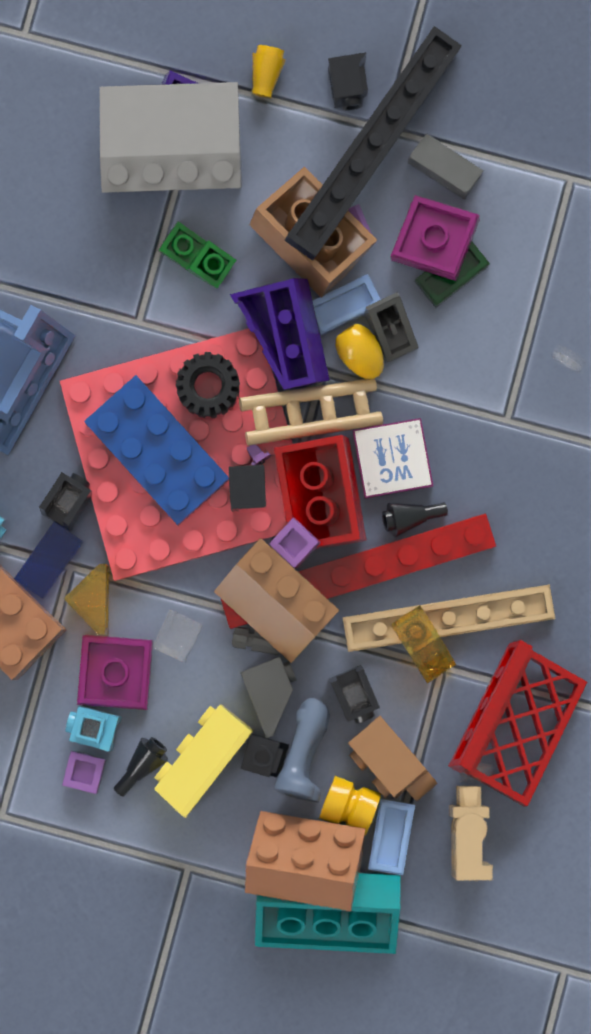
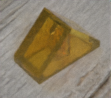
M98 564L63 598L99 635H108L110 566L108 564Z

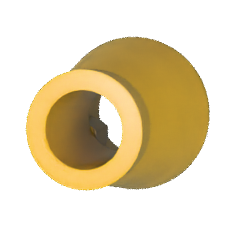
M257 45L256 53H252V95L272 98L274 87L286 61L283 59L284 50L272 46Z

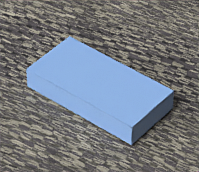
M368 274L325 294L322 298L319 297L313 300L320 336L364 316L367 306L381 300Z
M380 798L368 862L369 870L403 875L415 804Z

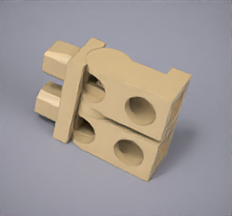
M456 786V805H449V816L453 818L451 824L452 877L455 880H493L492 865L487 861H482V840L487 834V825L483 818H489V807L481 805L480 786Z

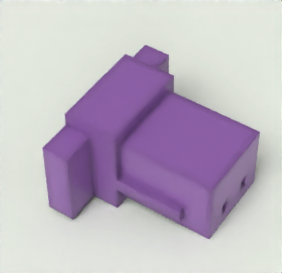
M250 445L246 448L254 461L251 465H262L265 463V460L271 457L269 452L264 454L257 445Z

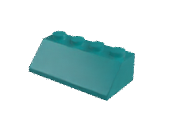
M359 873L351 911L257 895L255 947L396 954L400 917V875Z

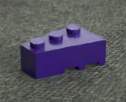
M292 278L230 294L235 304H238L248 321L246 322L251 332H254L264 349L262 352L283 389L300 388L330 381L308 279Z

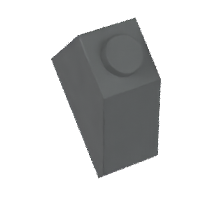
M280 657L240 672L266 738L274 735L293 691L291 683L297 681L290 662L282 663Z

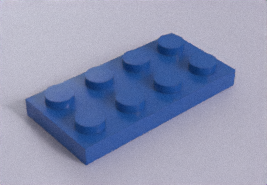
M137 375L84 421L178 526L229 481V477Z

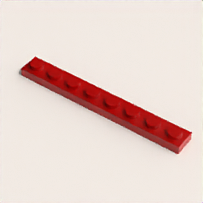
M485 513L298 571V573L324 597L330 599L494 548L496 543ZM221 599L230 629L248 624Z

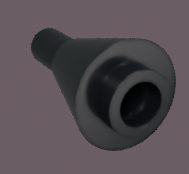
M445 502L428 506L388 503L387 511L382 512V520L385 530L387 532L391 531L393 536L397 537L425 523L429 519L447 516L448 509Z
M151 737L149 740L141 738L126 769L127 772L113 787L115 792L124 797L137 781H140L167 762L168 757L165 754L167 748L154 737Z

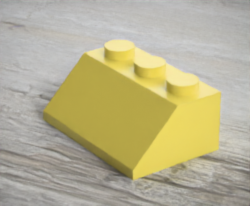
M222 704L217 709L210 706L198 721L203 727L195 737L190 734L185 737L176 749L181 755L175 763L171 765L169 762H166L154 777L159 782L154 790L185 818L254 731Z

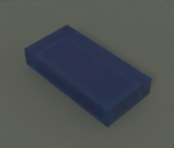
M53 522L14 579L44 599L81 547L83 541L56 522Z

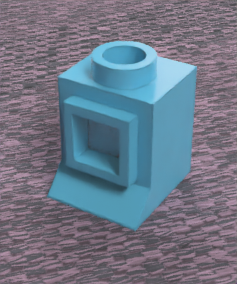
M78 706L77 713L70 712L65 732L71 733L69 741L110 752L113 751L114 735L117 724H120L122 717Z

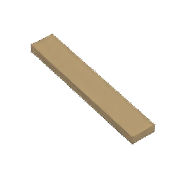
M549 584L343 617L347 649L348 652L553 620L555 619Z

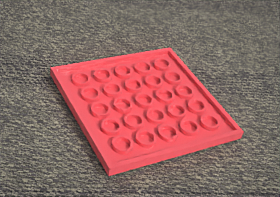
M249 328L60 381L85 477L90 483L88 488L92 490L91 499L114 581L255 543L260 538L262 540L273 538L287 525L274 448L293 444L292 439L256 444L264 454L269 452L271 455L262 464L265 467L266 507L239 509V511L232 512L228 481L178 526L84 422L129 380L137 375L228 477L229 467L251 466V463L254 461L246 449L249 446L246 443L245 432L255 431V423L252 410H240L239 398L278 392L272 368L262 352L264 349L254 332H251ZM205 352H211L213 355H222L224 359L232 363L239 377L240 392L239 397L237 396L235 405L231 406L227 413L224 415L219 414L216 418L208 416L202 418L197 414L193 415L183 406L177 394L176 380L178 379L177 373L179 369H182L183 363L187 359L191 360L194 358L193 355L198 353L199 355H204ZM206 372L197 377L194 388L200 397L209 399L219 394L222 388V381L216 374ZM282 405L266 408L269 428L288 426Z

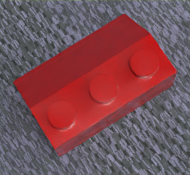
M337 435L275 447L274 452L286 523L288 524L292 518H296L321 542L315 549L367 541L349 438L344 435Z

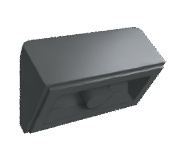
M427 133L408 157L410 165L464 200L484 171Z

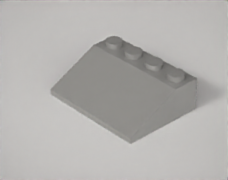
M238 82L100 87V168L102 193L241 188Z

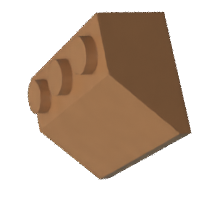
M304 166L256 208L249 225L301 278L308 279L309 286L322 298L351 271L377 242V239L347 211L314 260H311L285 242L286 236L322 186Z
M261 538L214 590V593L290 663L297 658L339 612L338 608Z

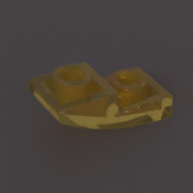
M420 605L390 624L427 684L456 665L450 652Z

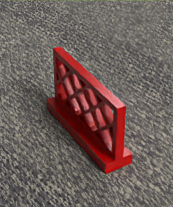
M518 640L508 644L448 767L459 773H465L516 803L528 807L584 691L587 681L531 650L533 646ZM530 660L541 666L545 680L529 684L525 669ZM550 671L558 676L551 677ZM560 679L575 685L569 699L562 701L558 700L553 681ZM520 680H521L522 687L517 688V686H518V684H519V682H520ZM546 684L552 704L536 708L531 688ZM524 691L530 711L514 715L510 700L514 693ZM566 704L562 711L560 705ZM554 708L557 724L553 730L544 732L538 712ZM504 712H506L507 718L501 719ZM531 715L537 735L521 739L515 719ZM509 722L515 742L499 746L495 730L499 724ZM551 735L547 742L545 736ZM539 739L543 753L538 761L529 763L523 743ZM489 743H491L492 749L486 750ZM516 746L522 766L506 770L500 751ZM494 753L499 773L487 776L478 771L477 767L482 757ZM536 766L532 773L530 768ZM521 770L524 771L527 786L522 795L512 790L508 778L509 774ZM501 777L503 784L494 779Z

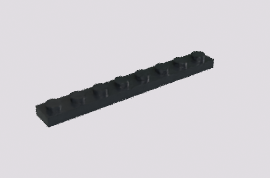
M434 26L286 236L285 242L311 260L315 259L462 47L461 44Z

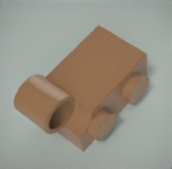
M381 716L377 717L348 742L354 750L349 756L362 771L369 767L376 776L372 783L385 798L391 794L396 799L407 790L417 802L438 784Z

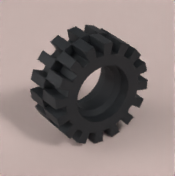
M205 352L204 355L195 354L193 355L194 358L191 360L187 359L183 363L184 366L177 373L176 388L179 399L183 406L193 415L197 414L202 418H205V416L216 418L219 414L224 415L231 406L235 405L237 396L239 397L240 382L237 371L232 363L224 359L220 354L213 355L211 352ZM206 372L216 374L222 381V388L219 394L209 399L200 397L194 388L197 377Z

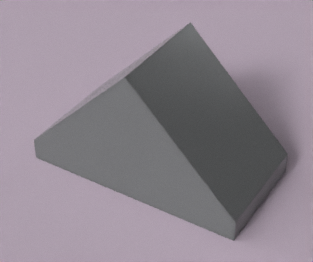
M398 292L365 308L364 316L379 342L387 362L419 348Z

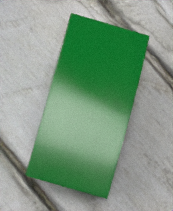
M179 221L176 222L157 250L216 289H218L236 262L235 258L211 241L204 240Z

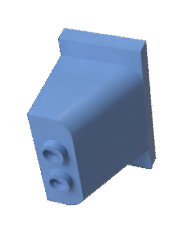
M30 305L22 320L0 310V451L6 455H9L76 336L45 312Z

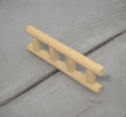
M375 378L239 398L240 410H252L255 423V431L245 432L247 446L383 425L381 411L370 413L366 394L367 392L377 390ZM353 395L356 415L337 418L333 398ZM319 400L323 420L303 423L300 403ZM286 405L289 425L269 428L266 408Z

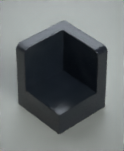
M264 465L229 467L231 511L266 507Z

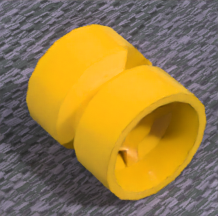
M334 776L319 819L335 824H340L344 821L346 826L364 828L366 836L375 815L381 793L365 787L357 791L354 789L353 782Z

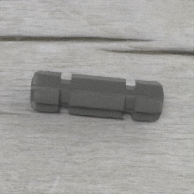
M235 628L232 638V646L234 648L246 650V646L251 647V651L279 655V652L256 630H254V633H250L247 628Z

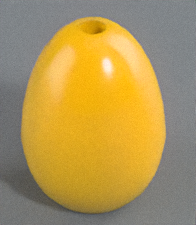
M354 324L336 337L335 347L341 361L356 375L365 379H374L383 372L384 358L381 347L375 335L368 328L360 324Z

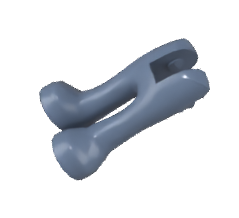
M309 698L297 710L296 732L287 760L277 777L274 790L281 794L317 803L320 801L321 790L310 781L309 773L313 757L327 731L330 719L329 709L321 700Z

